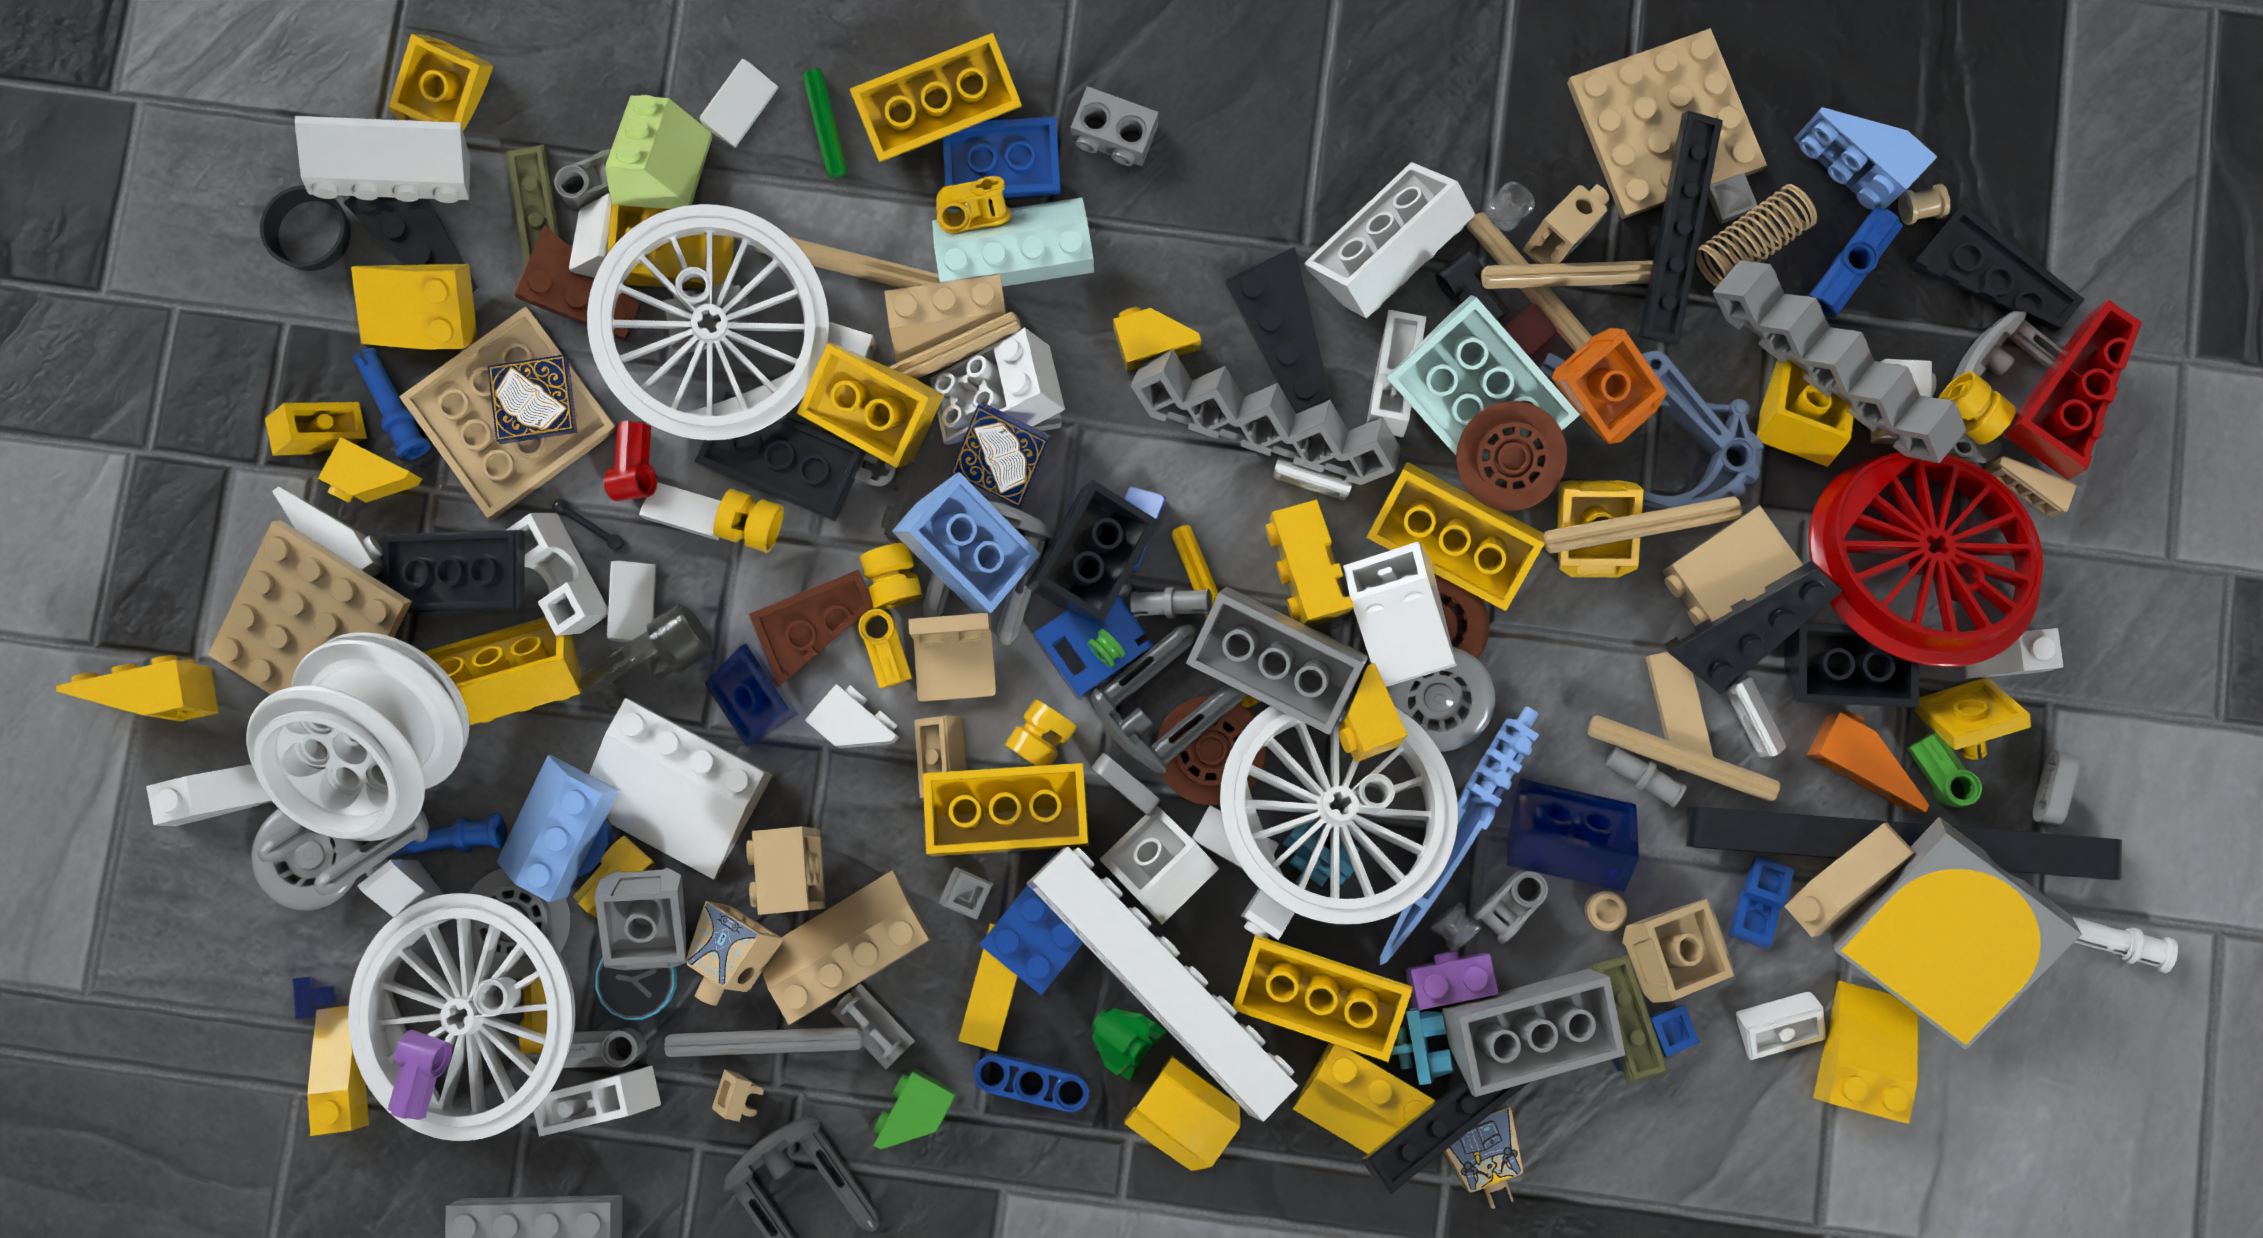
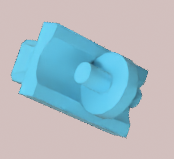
M1318 821L1294 828L1283 842V845L1290 848ZM1320 827L1294 852L1296 854L1289 863L1301 871L1296 880L1298 884L1301 881L1323 827ZM1340 838L1339 885H1342L1351 876L1354 869ZM1324 845L1310 876V879L1321 887L1328 877L1330 878V850Z
M1410 1008L1406 1013L1411 1041L1408 1042L1406 1028L1400 1027L1391 1055L1398 1054L1400 1068L1407 1069L1412 1068L1410 1052H1414L1419 1085L1431 1084L1435 1077L1446 1075L1455 1070L1451 1049L1430 1051L1428 1036L1447 1034L1442 1011H1423Z

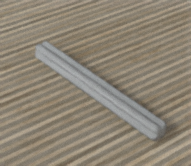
M860 1027L682 1033L666 1036L664 1049L668 1057L859 1050L863 1046L864 1039L863 1031Z

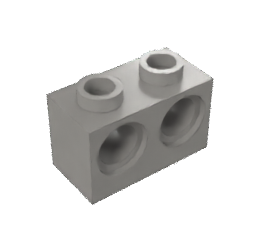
M1087 86L1071 125V139L1073 142H1076L1077 147L1086 152L1097 153L1098 150L1112 155L1111 158L1122 165L1132 166L1134 163L1143 166L1158 127L1159 112ZM1098 118L1103 120L1105 125L1099 129H1091L1086 123L1091 119ZM1135 131L1140 134L1141 138L1135 142H1128L1121 136L1125 132Z

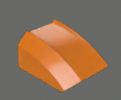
M1609 328L1592 336L1578 351L1560 366L1556 367L1551 378L1582 418L1608 444L1622 442L1657 411L1667 395L1666 389L1625 329Z

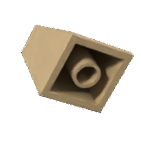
M1759 505L1742 515L1741 518L1731 522L1662 570V572L1667 577L1665 579L1667 588L1675 597L1683 599L1690 609L1688 615L1691 621L1697 626L1707 619L1713 622L1733 611L1730 606L1744 598L1748 601L1765 593L1767 585L1803 566V563Z

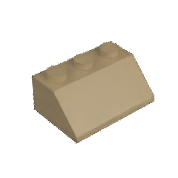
M1000 274L884 291L896 363L1007 314ZM970 356L965 357L934 372L944 371L956 365L957 363L969 358Z

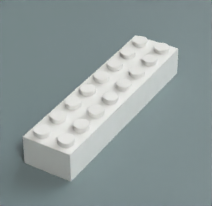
M1069 847L1061 849L1026 884L1246 1113L1264 1122L1297 1088L1298 1085L1290 1078L1294 1073L1293 1069L1280 1056H1273L1270 1052L1267 1054L1261 1048L1266 1043L1265 1040L1251 1026L1248 1025L1246 1027L1242 1023L1239 1025L1233 1017L1237 1014V1011L1222 996L1219 995L1217 997L1214 994L1211 996L1205 989L1208 981L1193 966H1183L1176 959L1180 954L1176 947L1164 936L1161 938L1155 937L1147 929L1151 925L1148 918L1135 906L1127 908L1119 900L1123 893L1109 878L1099 879L1090 870L1095 864L1080 848L1071 850Z

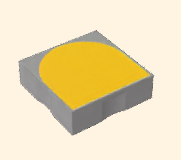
M1938 817L1910 847L1915 854L1830 935L1836 953L1967 1050L2082 933L2069 913L2025 880L2019 879L2003 870L1989 857L1986 851Z

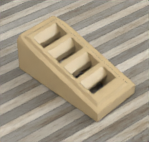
M2006 456L1987 463L1985 467L1987 472L2000 480L2008 489L2045 515L2053 518L2068 511L2077 486L2074 482Z

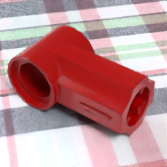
M618 422L616 427L614 467L608 469L604 476L605 491L613 501L620 502L650 497L654 495L657 489V476L649 464L651 426L646 423Z

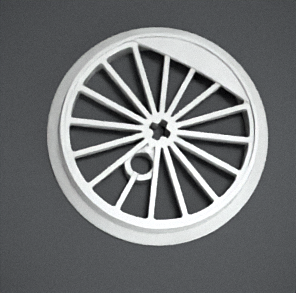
M698 204L677 207L658 213L633 227L612 247L600 265L592 284L587 309V329L591 351L599 372L614 395L631 412L650 425L677 436L698 440H725L745 436L773 424L801 401L828 343L829 316L823 287L814 267L804 252L788 235L765 219L747 211L722 205ZM692 235H706V272L698 267L688 268L677 239ZM721 235L735 238L742 242L714 305L712 236ZM666 243L672 244L682 271L676 278L675 286L646 258V255ZM752 245L769 256L773 261L721 309L747 246ZM638 263H642L692 314L623 284ZM776 267H780L794 287V290L728 314ZM692 278L701 280L706 286L704 293L698 297L686 295L682 290L683 284L686 281L692 280ZM624 293L687 321L615 320L614 312L619 294ZM795 297L800 301L804 319L803 324L732 322ZM709 316L712 321H720L716 324V331L714 333H710L707 328H699L703 325V317ZM615 328L689 329L623 355L618 354L614 338ZM730 330L803 332L804 341L800 356L796 359ZM692 337L642 386H639L633 380L623 365L627 361ZM727 338L793 365L794 369L770 382ZM698 343L671 408L646 393L650 387ZM720 343L763 385L742 394ZM707 345V406L689 412L678 411L704 346ZM713 345L717 350L736 397L713 404Z
M1353 691L1330 734V783L1305 723L1270 706L1256 716L1236 740L1224 767L1220 789V807L1225 834L1232 852L1248 877L1267 896L1290 911L1313 920L1333 924H1361L1377 921L1392 916L1416 902L1432 887L1444 870L1453 850L1458 825L1456 790L1444 757L1424 729L1398 708H1396L1408 736L1398 747L1394 748L1395 751L1351 790L1348 787L1359 762L1355 763L1353 759L1342 786H1339V721L1341 722ZM1291 727L1297 729L1319 785L1274 739L1276 735ZM1263 746H1267L1310 792L1252 765L1259 750ZM1398 755H1401L1411 767L1416 778L1393 785L1388 777L1379 773ZM1250 775L1307 803L1253 800L1247 777ZM1371 786L1378 789L1382 803L1369 801L1365 796V787ZM1416 786L1421 788L1426 811L1386 809L1393 801L1395 793ZM1333 802L1335 806L1342 805L1344 808L1343 812L1340 813L1338 809L1331 810L1330 804ZM1256 810L1312 814L1263 830ZM1363 817L1425 821L1426 831L1423 845L1415 843ZM1318 821L1277 860L1275 859L1267 837ZM1320 827H1323L1301 881L1297 886L1283 876L1279 865ZM1360 828L1416 854L1417 860L1406 876L1403 875ZM1330 831V897H1325L1305 890V887ZM1339 835L1365 896L1363 898L1339 899ZM1351 835L1397 883L1395 886L1381 893H1374Z
M469 893L444 894L422 900L406 908L392 918L374 937L359 963L353 980L349 1000L348 1021L351 1046L359 1071L372 1094L391 1114L388 1106L400 1067L395 1063L394 1055L398 1042L407 1032L404 1024L440 1020L442 1026L427 1035L438 1038L448 1032L449 1034L444 1041L449 1042L452 1047L455 1045L441 1097L434 1086L426 1118L415 1120L394 1117L422 1134L451 1141L483 1139L515 1126L529 1116L547 1097L562 1071L572 1043L575 1027V999L569 973L559 952L546 935L525 915L515 908L487 896ZM454 918L457 920L461 975L438 929L439 924ZM470 919L490 924L476 974L474 971ZM503 931L516 941L517 945L492 978L488 979L500 933ZM424 934H426L449 984L411 950L412 945ZM526 952L537 971L516 982L514 979L507 977V975L523 953ZM402 959L445 999L394 982L395 973ZM541 979L546 1003L518 1006L521 1000V989ZM498 987L503 992L501 1006L497 1004L499 1002L498 998L493 996ZM393 992L442 1009L441 1013L401 1017ZM547 1010L546 1034L494 1016ZM496 1028L543 1044V1050L537 1065ZM493 1043L529 1076L528 1080L517 1092L513 1088ZM481 1052L505 1101L490 1110L485 1108ZM466 1053L472 1111L452 1106Z

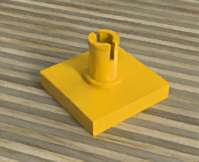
M1988 677L1919 697V707L1914 708V712L1954 750L1960 749L1961 756L1971 760L1978 759L1977 748L1979 749L1980 757L1983 758L1987 755L1986 741L2031 727L2030 713Z

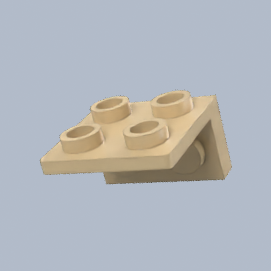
M988 613L908 619L909 635L914 639L917 698L920 702L992 697L996 695L992 625Z

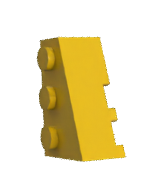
M1317 499L1271 512L1269 517L1270 523L1265 524V530L1270 546H1277L1281 560L1276 561V568L1281 584L1288 583L1292 598L1286 600L1290 617L1296 621L1299 620L1300 623L1309 627L1346 617L1354 608L1351 596L1345 597L1340 577H1343L1340 564L1335 563L1330 546L1332 541Z

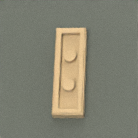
M1668 652L1645 657L1665 740L1714 757L1693 672ZM1672 766L1673 771L1681 770Z

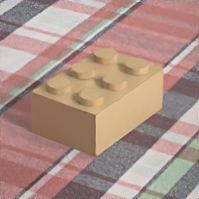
M800 826L752 831L753 840L747 841L746 851L748 864L754 865L755 882H750L749 895L751 906L757 907L758 915L826 909L820 829Z

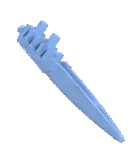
M1525 706L1517 720L1506 718L1457 799V833L1453 850L1444 870L1432 887L1421 898L1402 910L1379 957L1380 965L1386 963L1426 914L1455 872L1481 828L1487 830L1494 818L1496 807L1502 801L1499 797L1504 790L1510 788L1512 784L1510 779L1514 773H1519L1522 765H1520L1524 756H1529L1533 750L1531 745L1539 736V734L1530 729L1539 715L1535 710Z

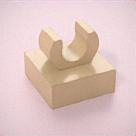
M724 1069L712 1109L724 1119L740 1122L742 1114L748 1117H753L757 1114L756 1109L745 1105L748 1095L752 1093L763 1095L764 1090L740 1073Z

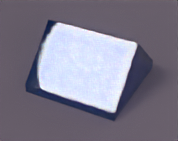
M748 644L740 646L704 683L746 747L752 746L798 715V712L781 686H778L775 677L757 650Z

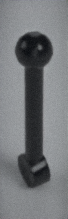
M558 499L553 502L552 509L555 513L565 514L607 541L610 549L619 550L623 547L624 541L621 536L617 534L610 535L568 508L565 500Z

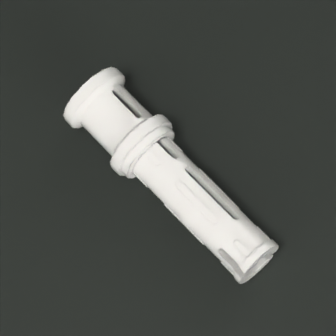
M2073 917L2082 933L2074 943L2112 952L2129 964L2137 961L2155 966V969L2162 973L2170 972L2175 965L2178 955V944L2173 938L2165 937L2158 939L2144 935L2141 929L2118 930Z

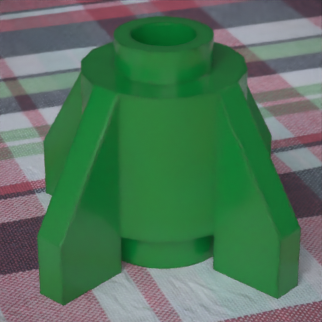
M1117 1007L1110 1011L1103 1010L1096 1017L1091 1027L1094 1030L1092 1040L1096 1044L1104 1066L1116 1075L1121 1074L1129 1082L1136 1075L1139 1067L1138 1063L1146 1056L1151 1046L1160 1041L1167 1032L1155 1021H1151L1145 1015L1120 1010Z

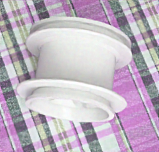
M354 632L328 640L303 658L295 670L291 687L269 695L255 708L248 722L246 744L250 762L263 790L272 802L292 820L307 829L334 838L353 841H377L390 838L407 829L422 809L425 789H429L444 781L457 767L469 737V717L458 688L448 674L429 656L410 644L390 636L377 633Z

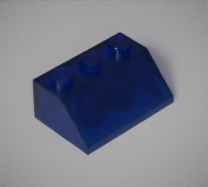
M1520 778L1507 838V866L1625 892L1639 860L1636 804Z

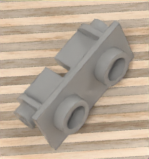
M861 983L850 993L846 994L831 1011L845 1027L862 1028L863 1046L885 1069L915 1042L908 1032Z

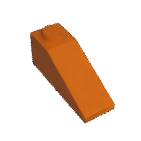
M1844 710L1843 713L1838 712L1826 716L1806 755L1807 757L1909 813L1927 811L1929 807L1928 802L1877 732L1864 725L1866 720L1863 717Z

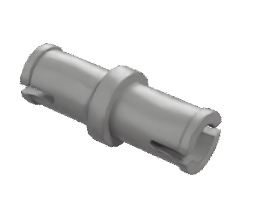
M1167 587L1163 592H1132L1130 597V609L1134 617L1165 615L1166 618L1173 619L1177 618L1178 614H1209L1212 608L1210 589L1177 591L1175 587Z
M1615 746L1605 762V767H1609L1632 781L1634 788L1639 791L1647 790L1670 804L1673 808L1686 791V785L1677 782L1656 769L1657 764L1652 761L1646 763L1621 747Z

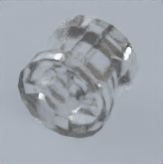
M1508 182L1500 189L1498 195L1493 196L1487 202L1486 214L1494 226L1504 231H1511L1519 225L1522 220L1521 218L1528 216L1533 211L1535 201L1525 186L1517 182Z
M1461 902L1448 909L1430 927L1435 934H1441L1446 939V946L1450 951H1456L1462 947L1482 927L1477 920H1470L1465 914L1466 908Z

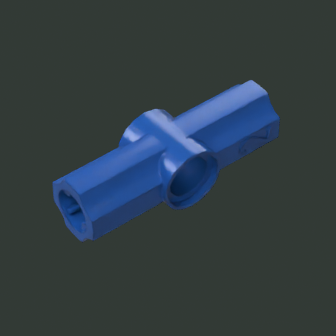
M1875 207L1844 249L1833 259L1830 268L1810 293L1809 297L1817 299L1825 316L1835 318L1866 275L1876 267L1880 256L1903 227L1899 217L1890 210ZM1849 256L1859 261L1861 269H1857L1850 264Z

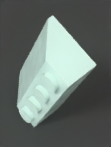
M1082 197L1010 208L1012 218L1007 223L997 227H984L958 234H950L943 231L939 227L937 220H932L934 248L940 283L1000 274L1002 286L1094 272L1090 234Z

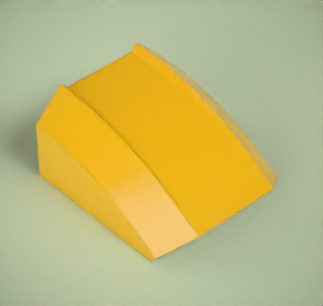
M411 34L388 106L389 110L398 120L461 123L462 130L464 131L483 95L493 65L487 60L453 46L446 41L428 35Z
M1568 480L1560 482L1558 484L1557 529L1641 514L1644 489L1637 483L1620 480ZM1640 537L1558 552L1559 569L1570 577H1621L1638 569Z
M1171 1054L1163 1065L1161 1073L1139 1104L1133 1107L1127 1115L1124 1124L1186 1168L1196 1171L1212 1167L1239 1130L1240 1105Z

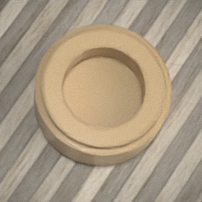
M1599 891L1588 898L1584 912L1588 923L1592 927L1601 931H1613L1625 922L1627 906L1618 894L1611 891Z

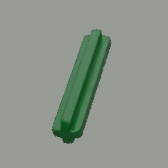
M819 68L806 70L802 76L826 173L831 179L843 177L848 171L824 74Z

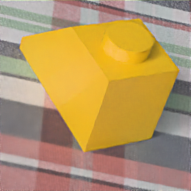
M1132 307L1120 312L1119 317L1113 319L1114 332L1127 372L1138 369L1140 363L1171 349L1175 351L1177 356L1200 350L1201 338L1198 332L1152 308L1141 310L1140 307Z
M359 402L283 403L265 418L273 456L307 455L334 449L340 437L351 443L367 439Z
M341 437L318 479L331 485L327 491L328 493L350 503L353 496L367 503L419 486L422 478Z
M1375 663L1367 665L1359 676L1339 725L1341 745L1347 753L1351 752L1355 763L1398 747L1408 736Z

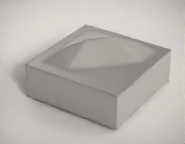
M1745 173L1710 185L1708 198L1719 224L1741 217L1748 211H1752L1755 206H1758Z
M954 867L939 904L977 920L993 883L958 867Z

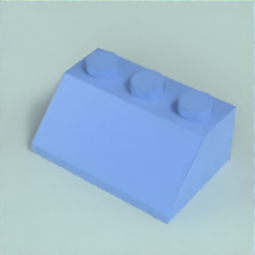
M960 472L953 475L918 501L892 530L974 612L992 613L1041 555Z
M548 755L496 862L514 884L548 902L568 897L619 790L552 755Z

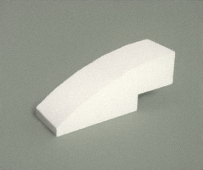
M1388 310L1367 423L1383 417L1394 436L1404 437L1409 423L1411 405L1386 377L1423 341L1426 317Z

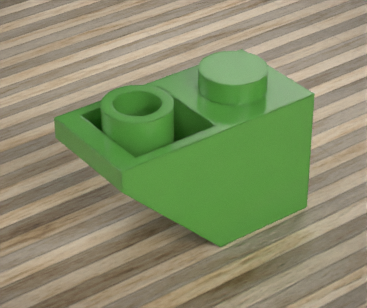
M917 1068L911 1073L910 1077L903 1074L892 1093V1096L898 1099L891 1113L885 1110L882 1112L873 1129V1133L879 1135L873 1146L881 1150L936 1132L942 1124L958 1090Z

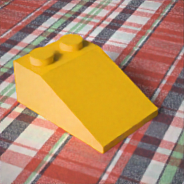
M469 264L351 267L361 344L413 349H464L478 340Z
M827 343L797 414L895 468H899L914 462L944 394L911 376L835 344Z
M1777 359L1760 410L1756 436L1764 444L1828 467L1851 440L1853 416L1848 413V410L1852 406L1833 392L1827 397L1803 379L1807 372L1791 360L1787 359L1782 363Z
M1838 981L1813 1098L1909 1124L1918 1081L1919 1014L1892 994Z

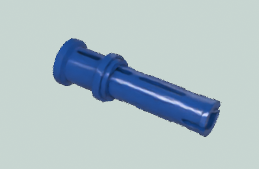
M375 348L363 349L362 352L365 358H362L360 353L357 352L352 359L357 365L383 416L381 427L384 433L390 434L397 448L395 454L398 460L410 461L421 457L430 450L431 445L428 439L422 438L415 424V418L404 407L378 356L377 350Z
M493 813L487 819L470 821L468 818H458L451 826L430 828L425 841L417 842L413 840L386 859L456 849L461 853H470L473 848L491 845L495 849L503 848L507 840L505 821L500 813Z

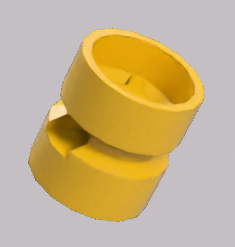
M1973 371L1965 372L1956 377L1938 397V399L1944 398L1955 401L1966 427L1964 433L1979 445L1987 444L2001 435L2010 425L2016 412L2015 406L1997 391L1992 392L1991 386Z
M730 488L723 496L718 507L713 527L714 536L735 543L744 539L745 546L768 554L779 535L784 517V506L764 499L755 503L753 496Z
M903 542L872 549L859 557L865 578L873 582L868 589L874 609H892L915 602L923 597L917 574L910 573V569L914 566L911 551Z
M1034 699L1023 716L1025 725L1016 726L1004 745L1035 766L1052 765L1059 755L1056 750L1057 746L1066 745L1077 726L1051 707Z

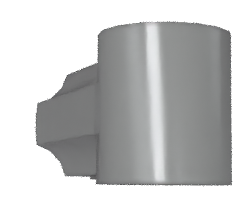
M633 1028L574 1031L572 1043L563 1068L600 1066L620 1068L636 1063L645 1054L647 1046L645 1037L640 1031ZM620 1037H625L631 1043L632 1051L628 1058H623L617 1053L616 1043Z

